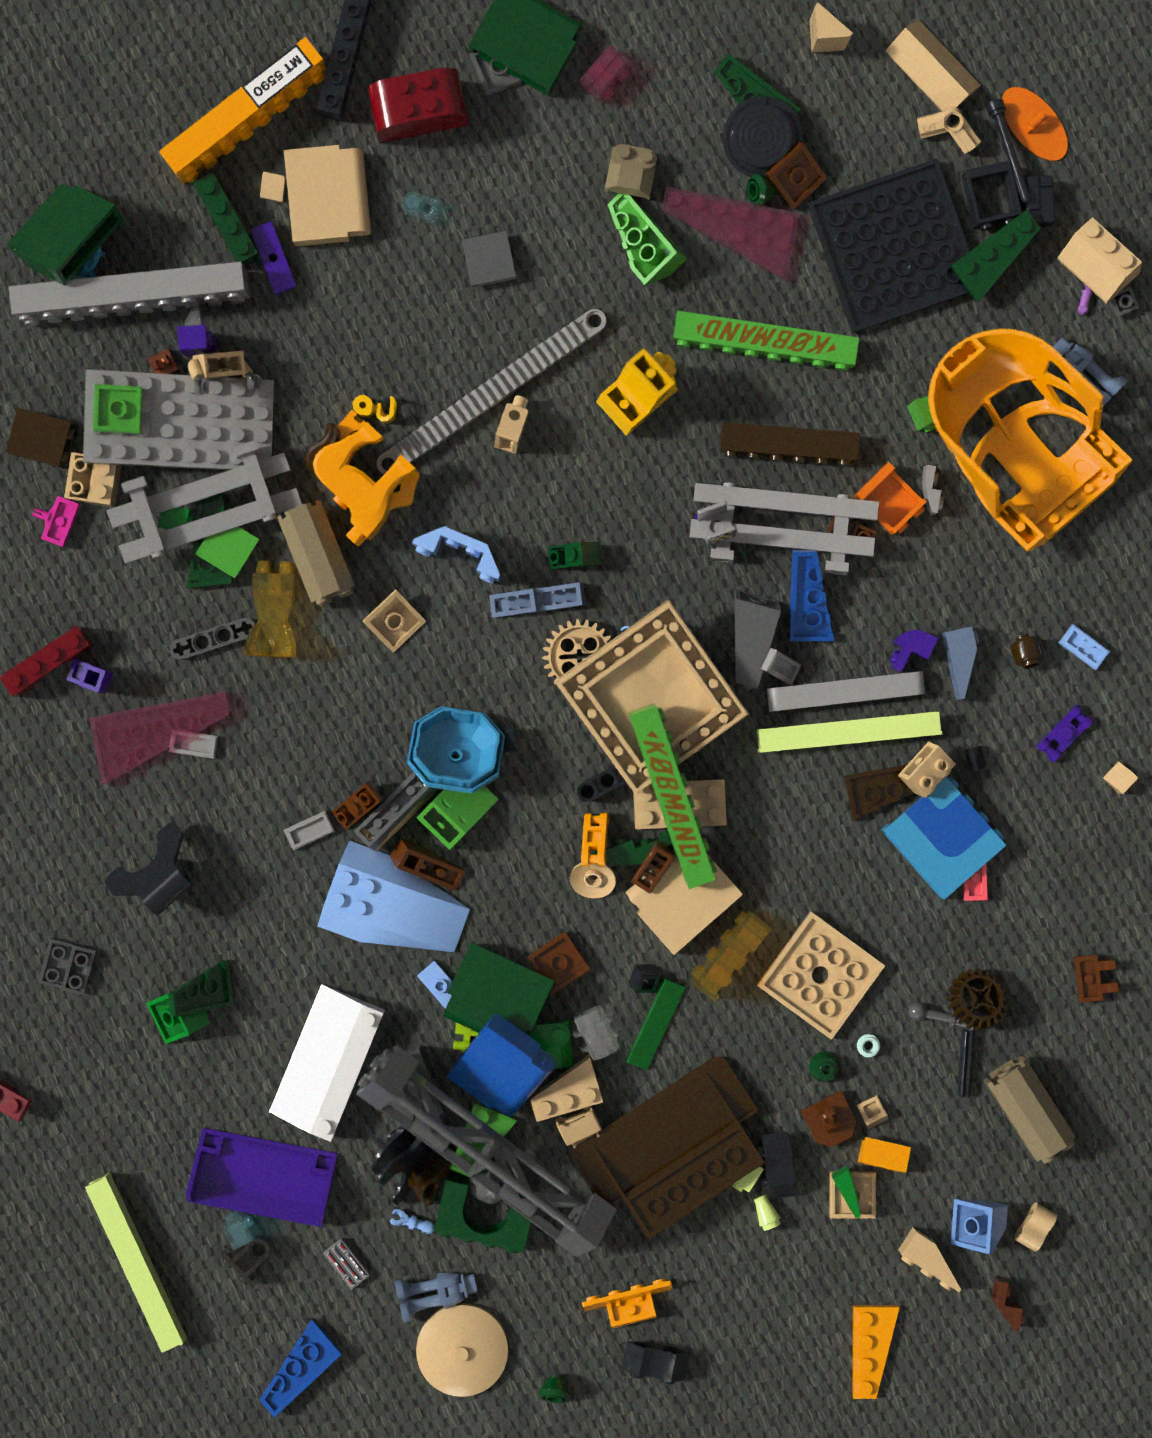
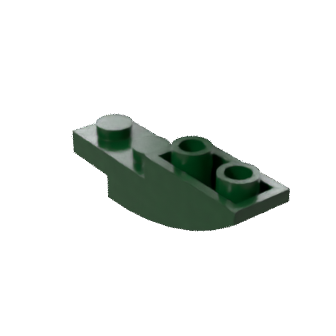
M668 830L659 833L660 838L651 840V837L638 841L639 846L637 847L634 846L632 839L627 840L626 837L613 841L614 846L606 849V864H642L656 841L661 842L665 846L672 844ZM592 851L593 854L591 855H597V851ZM656 852L657 855H659V856H661V857L663 858V855H662V854H660L659 852Z

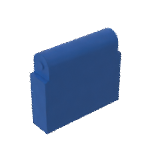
M495 1013L456 1061L447 1078L490 1109L494 1107L506 1116H513L555 1068V1062L548 1053L540 1048V1043L498 1013Z

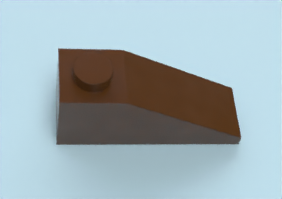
M401 837L390 856L397 869L456 891L466 872L465 869L421 845Z

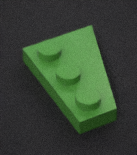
M474 1104L471 1111L473 1115L503 1137L517 1122L513 1118L478 1104ZM467 1122L465 1128L476 1129L474 1126ZM487 1143L469 1144L481 1152ZM459 1147L457 1148L456 1154L473 1166L476 1160ZM451 1163V1170L470 1177L461 1169H459Z

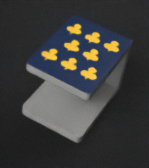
M726 501L697 511V519L707 546L736 536V527H732L727 513ZM715 520L722 522L723 530L716 533L710 530L711 522Z

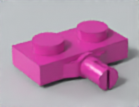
M57 496L49 512L36 507L34 511L42 515L33 512V517L45 520V529L41 539L65 547L81 505Z

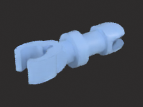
M399 1209L393 1210V1214H398L400 1220L392 1218L390 1220L391 1224L396 1226L407 1225L409 1226L408 1229L413 1230V1228H416L426 1234H431L434 1231L435 1225L432 1222L419 1220L414 1215L410 1217Z

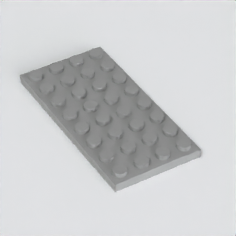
M86 369L83 463L229 471L244 466L242 457H236L233 447L256 440L259 452L255 453L258 461L272 457L274 380H261L259 389L253 386V390H248L246 388L247 379L204 378L209 381V394L207 395L205 391H200L199 395H196L195 382L191 375ZM95 384L143 388L141 434L93 432Z

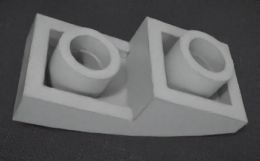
M926 465L923 467L922 475L923 496L927 501L925 504L929 514L935 515L938 513V510H942L944 497H941V490L932 489L933 486L937 485L938 473L935 472L936 466Z

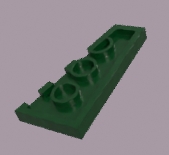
M729 53L714 72L738 104L753 97L769 96L788 104L797 115L801 111L799 107Z
M1028 210L951 265L952 270L976 303L983 298L1040 230L1039 225Z
M224 493L199 500L196 520L226 511ZM205 538L193 541L186 588L233 584V577L195 555Z

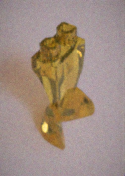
M258 561L256 573H253V592L259 621L254 625L244 645L245 656L297 657L296 640L288 622L297 582L293 562L280 561L279 574L271 573V561Z

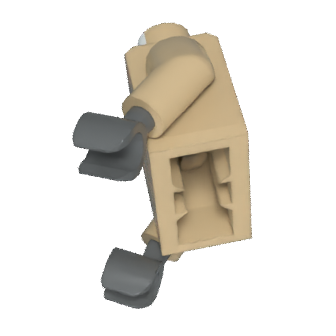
M243 351L193 355V360H190L188 364V370L195 382L196 395H199L200 391H205L207 395L209 394V381L204 378L242 375L244 378H247L246 388L248 390H253V386L257 389L260 388L261 376L253 373L251 367L244 360Z

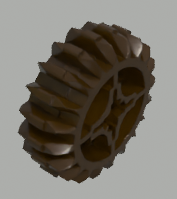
M969 969L965 974L960 973L958 979L952 980L953 986H950L947 990L951 995H948L946 1000L952 1002L948 1009L955 1010L952 1017L959 1016L958 1024L966 1022V1029L974 1026L975 1031H979L981 1028L988 1030L990 1026L995 1027L998 1025V1021L1004 1019L1003 1014L1008 1010L1004 1005L1008 1004L1009 1000L1003 998V996L1008 991L1001 990L1000 987L1003 986L1004 982L997 984V975L990 978L989 971H985L982 974L980 969H976L974 972ZM975 983L983 987L981 989H976L975 987H970L967 984ZM980 995L978 1004L975 1005V1003L977 1002L976 1000L978 998L977 996ZM978 1010L982 1013L985 1012L989 1016H977L973 1012Z

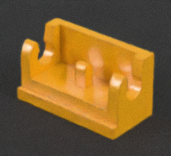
M865 1137V1140H862L858 1163L906 1173L911 1147Z

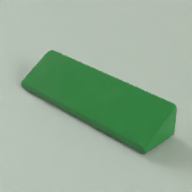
M667 978L664 979L626 1059L627 1063L645 1070L648 1069L686 987Z

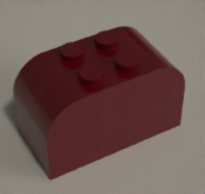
M437 68L377 81L368 87L379 143L469 125L459 71L455 68Z

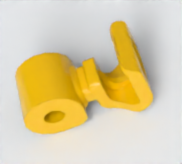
M359 395L353 401V409L357 415L363 418H371L376 413L377 418L381 422L389 424L395 420L397 401L394 397L390 396L389 415L383 412L382 403L375 405L368 396Z

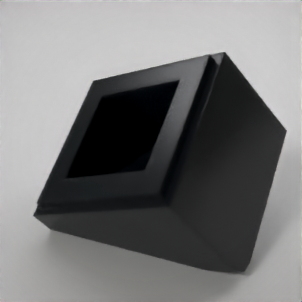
M635 964L629 984L635 993H655L662 974L654 964Z

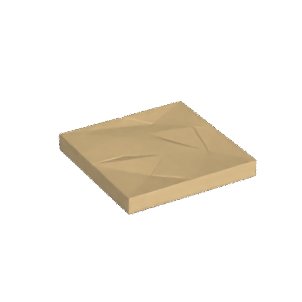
M669 600L555 680L559 689L635 795L651 785L652 782L628 712L653 703L657 708L661 707L666 721L662 722L664 729H669L673 739V743H670L672 752H677L680 763L749 715Z

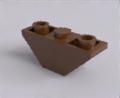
M370 780L332 811V813L347 830L382 802L385 797Z

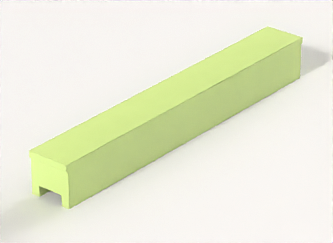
M939 712L757 730L759 753L942 734Z
M109 1172L105 1176L90 1182L85 1189L158 1346L163 1353L173 1347L183 1345L187 1337Z

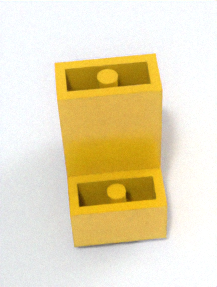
M643 348L626 363L618 379L600 394L596 403L627 436L678 391L674 377L677 371L675 367L676 362L669 354L664 355L662 352H657L651 357Z

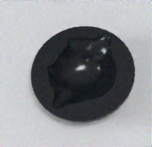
M769 96L753 97L739 104L730 113L723 130V147L728 160L739 172L749 177L754 174L768 177L766 173L799 142H803L802 126L795 111L782 100Z

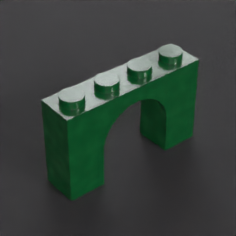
M448 1173L434 1232H437L442 1237H458L467 1243H483L488 1248L500 1247L510 1253H523L531 1221L510 1207L507 1216L498 1224L483 1226L475 1223L467 1215L464 1206L470 1181L469 1177ZM518 1192L520 1198H526Z

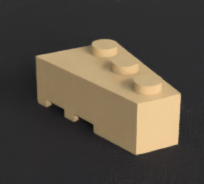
M590 1054L530 1096L537 1122L603 1102Z

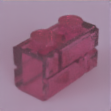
M609 45L580 78V86L597 101L601 102L604 98L608 100L616 90L614 86L619 81L623 83L630 75L631 63L612 45Z

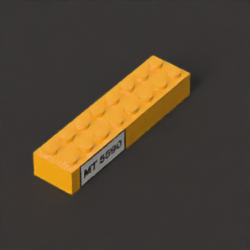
M306 37L162 148L159 151L183 184L194 182L199 177V172L205 168H212L217 163V158L222 154L228 155L236 147L235 144L240 140L246 141L254 133L253 130L258 126L263 127L267 125L272 119L271 116L276 112L281 113L285 111L290 105L289 102L295 97L297 99L303 97L308 91L307 88L313 83L315 85L321 83L325 79L327 71L323 58Z

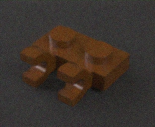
M1097 954L1073 956L1080 1003L1103 1000L1102 993L1119 992L1118 982L1114 980L1101 983L1100 978L1101 970L1116 969L1114 959L1098 960Z

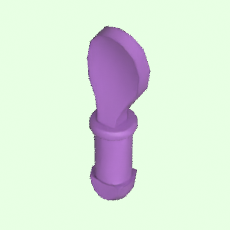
M1085 284V290L1081 291L1082 296L1078 306V313L1080 315H1085L1088 312L1090 298L1093 294Z

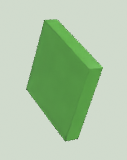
M95 384L93 432L141 434L143 388Z
M235 527L205 537L195 555L236 579L259 539L242 528Z

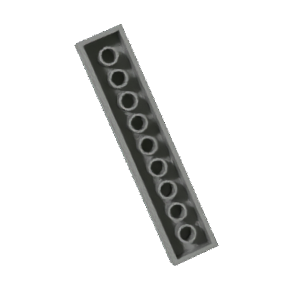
M242 262L73 279L66 286L56 281L9 286L11 313L28 326L38 325L39 321L48 320V323H60L62 318L80 321L84 320L85 316L94 315V318H106L109 313L126 316L131 314L130 311L137 310L140 313L154 312L153 309L162 308L163 311L176 310V306L185 305V308L192 309L198 308L199 304L208 303L209 306L222 305V301H231L233 304L244 303L245 299H250L248 272Z

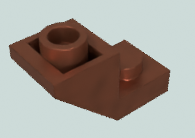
M995 1276L991 1299L1013 1330L1019 1332L1020 1325L1024 1323L1025 1312L1018 1303L1006 1301L1010 1297V1285H1008L1009 1283L1005 1278Z

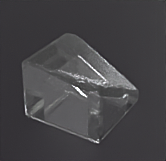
M198 306L185 310V323L183 326L203 325L202 310Z

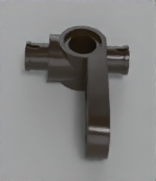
M452 1142L447 1146L452 1151L454 1148H458ZM435 1152L424 1163L415 1165L416 1169H411V1175L407 1182L408 1186L414 1190L417 1199L428 1206L434 1204L433 1200L437 1201L440 1188L439 1181L451 1171V1162L438 1152Z

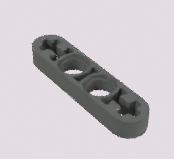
M241 618L177 639L170 645V653L175 659H188L249 639L256 634L257 625L252 619ZM244 622L252 625V628L249 630L250 634L246 635L245 632L237 633L239 638L235 639V632L231 626L235 625V629L243 627ZM222 629H228L231 633V637L227 642H222L218 638V634ZM200 636H206L209 640V645L205 649H200L197 646L196 641ZM192 639L194 653H192V649L184 650L183 656L180 653H175V649L178 648L177 644L180 643L182 646L190 645L188 640Z

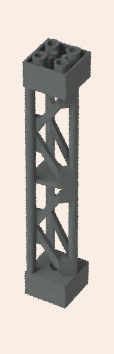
M398 1045L391 1050L386 1049L381 1056L377 1055L370 1065L372 1068L369 1074L366 1073L358 1084L361 1086L357 1092L358 1096L378 1111L381 1110L555 1239L556 1243L575 1257L598 1247L617 1210L596 1193L584 1198L417 1073L415 1068L419 1061ZM404 1087L409 1099L401 1093ZM418 1093L427 1109V1112L422 1108ZM428 1093L476 1129L443 1125ZM394 1100L416 1115L415 1122L389 1103ZM430 1127H432L438 1133H432ZM452 1142L476 1161L473 1166L447 1147L449 1143ZM469 1143L487 1144L480 1152ZM492 1156H494L496 1163L491 1160ZM505 1157L507 1158L516 1178H514L510 1174ZM517 1159L563 1194L533 1192ZM487 1168L504 1181V1186L500 1187L480 1171ZM518 1192L526 1198H520ZM537 1208H541L563 1225L561 1229L558 1230L535 1213ZM556 1208L572 1209L570 1210L568 1216H565Z

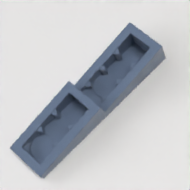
M581 582L489 595L492 618L586 605L584 586Z

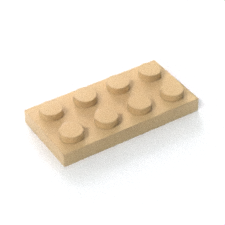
M725 780L687 781L688 786L684 788L686 794H691L695 804L692 812L694 817H699L701 825H727ZM649 785L637 795L633 792L635 829L667 828L653 785Z

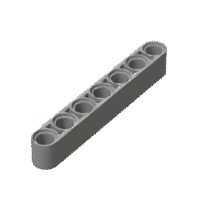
M923 671L767 689L769 712L925 694Z

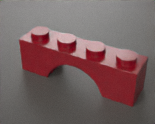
M75 626L0 676V679L11 696L19 697L37 685L50 672L76 659L94 647V644L82 627Z

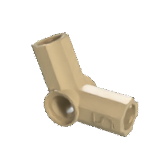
M950 107L946 111L917 118L921 139L949 132L964 154L973 150L981 142L963 116L962 111L957 107ZM955 114L960 118L958 123L949 124L947 122L948 116Z

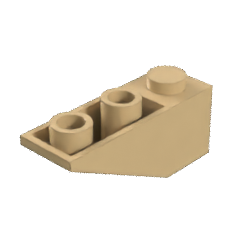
M913 1227L898 1249L902 1255L901 1259L910 1266L916 1264L921 1267L920 1271L930 1279L935 1276L941 1280L939 1284L947 1290L955 1289L960 1292L961 1288L934 1241Z

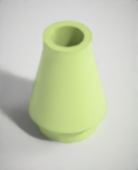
M767 1195L754 1199L759 1225L763 1227V1230L766 1231L781 1224L779 1220L781 1217L767 1198Z

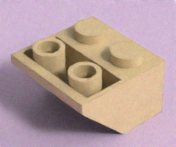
M71 452L64 498L95 505L116 507L122 465L83 463V454Z

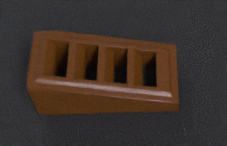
M656 841L631 882L651 894L676 856L675 851ZM656 852H659L663 856L667 857L666 860L661 856L657 855ZM654 859L662 865L661 868L652 863L651 860ZM646 867L657 873L656 876L645 870ZM644 875L652 880L651 884L640 878V876Z

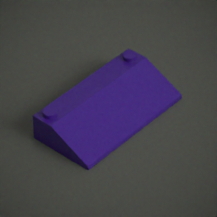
M202 1128L186 1190V1199L190 1203L323 1228L338 1153Z

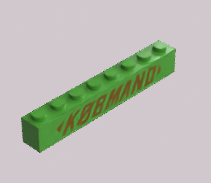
M677 311L672 342H677V346L684 348L697 345L700 346L699 349L704 351H713V348L722 349V353L736 354V351L745 352V356L751 358L765 355L768 356V360L781 361V358L790 359V363L803 364L805 361L812 362L814 367L826 368V365L835 366L836 370L849 371V368H853L856 364L859 337Z
M653 703L628 712L687 887L692 889L714 881L713 873H716L717 870L713 859H708L706 852L710 851L706 838L701 839L699 830L702 829L699 817H694L692 808H695V804L691 794H686L684 787L688 786L684 773H679L677 765L681 763L677 752H672L670 743H673V739L669 729H664L662 722L666 721L662 708H657Z

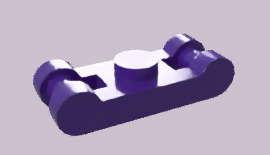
M1075 705L1036 745L1040 751H1044L1048 755L1047 758L1052 763L1094 721L1089 715L1085 716L1081 712L1082 708L1078 705ZM1073 718L1080 722L1076 727L1070 723ZM1052 740L1059 744L1055 749L1050 745Z

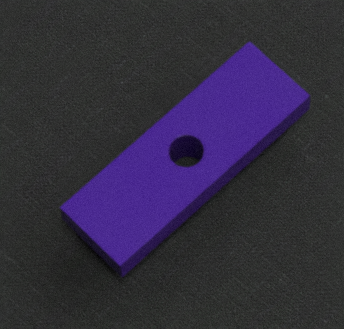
M272 221L250 229L274 294L278 295L296 288V283ZM272 256L278 257L275 262H271L270 258Z

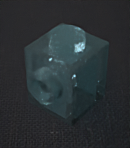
M233 1211L224 1217L225 1221H223L220 1227L233 1251L254 1240L257 1234L253 1229L255 1223L250 1215L246 1216L243 1212L237 1213V1211Z

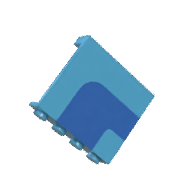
M951 776L943 778L932 794L926 798L921 797L895 821L891 824H886L881 829L936 894L944 900L1006 846L1002 841L1004 836L996 828L993 830L987 824L990 820L982 811L977 812L973 808L975 804L967 794L962 795L957 789L959 785Z

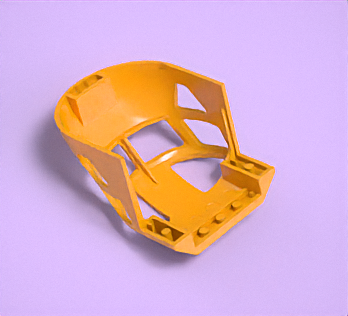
M996 329L977 333L955 345L942 358L935 369L929 389V407L938 433L947 448L954 454L960 468L974 487L984 507L1027 552L1049 541L1107 491L1132 463V459L1100 429L1104 396L1053 347L1032 334L1010 329ZM1050 361L1062 370L1069 383L1047 371ZM1031 380L1044 396V400L1025 404L1001 419L991 403V398L1012 384ZM1052 386L1074 397L1085 408L1088 416L1062 403ZM983 406L993 421L994 426L978 442L970 459L964 453L960 439L965 425ZM1055 414L1071 418L1083 424L1086 430L1066 453L1057 458L1029 427L1028 419L1037 415ZM987 454H991L1021 487V491L1011 500L1008 499L1002 505H1000L999 487L981 470L982 462Z

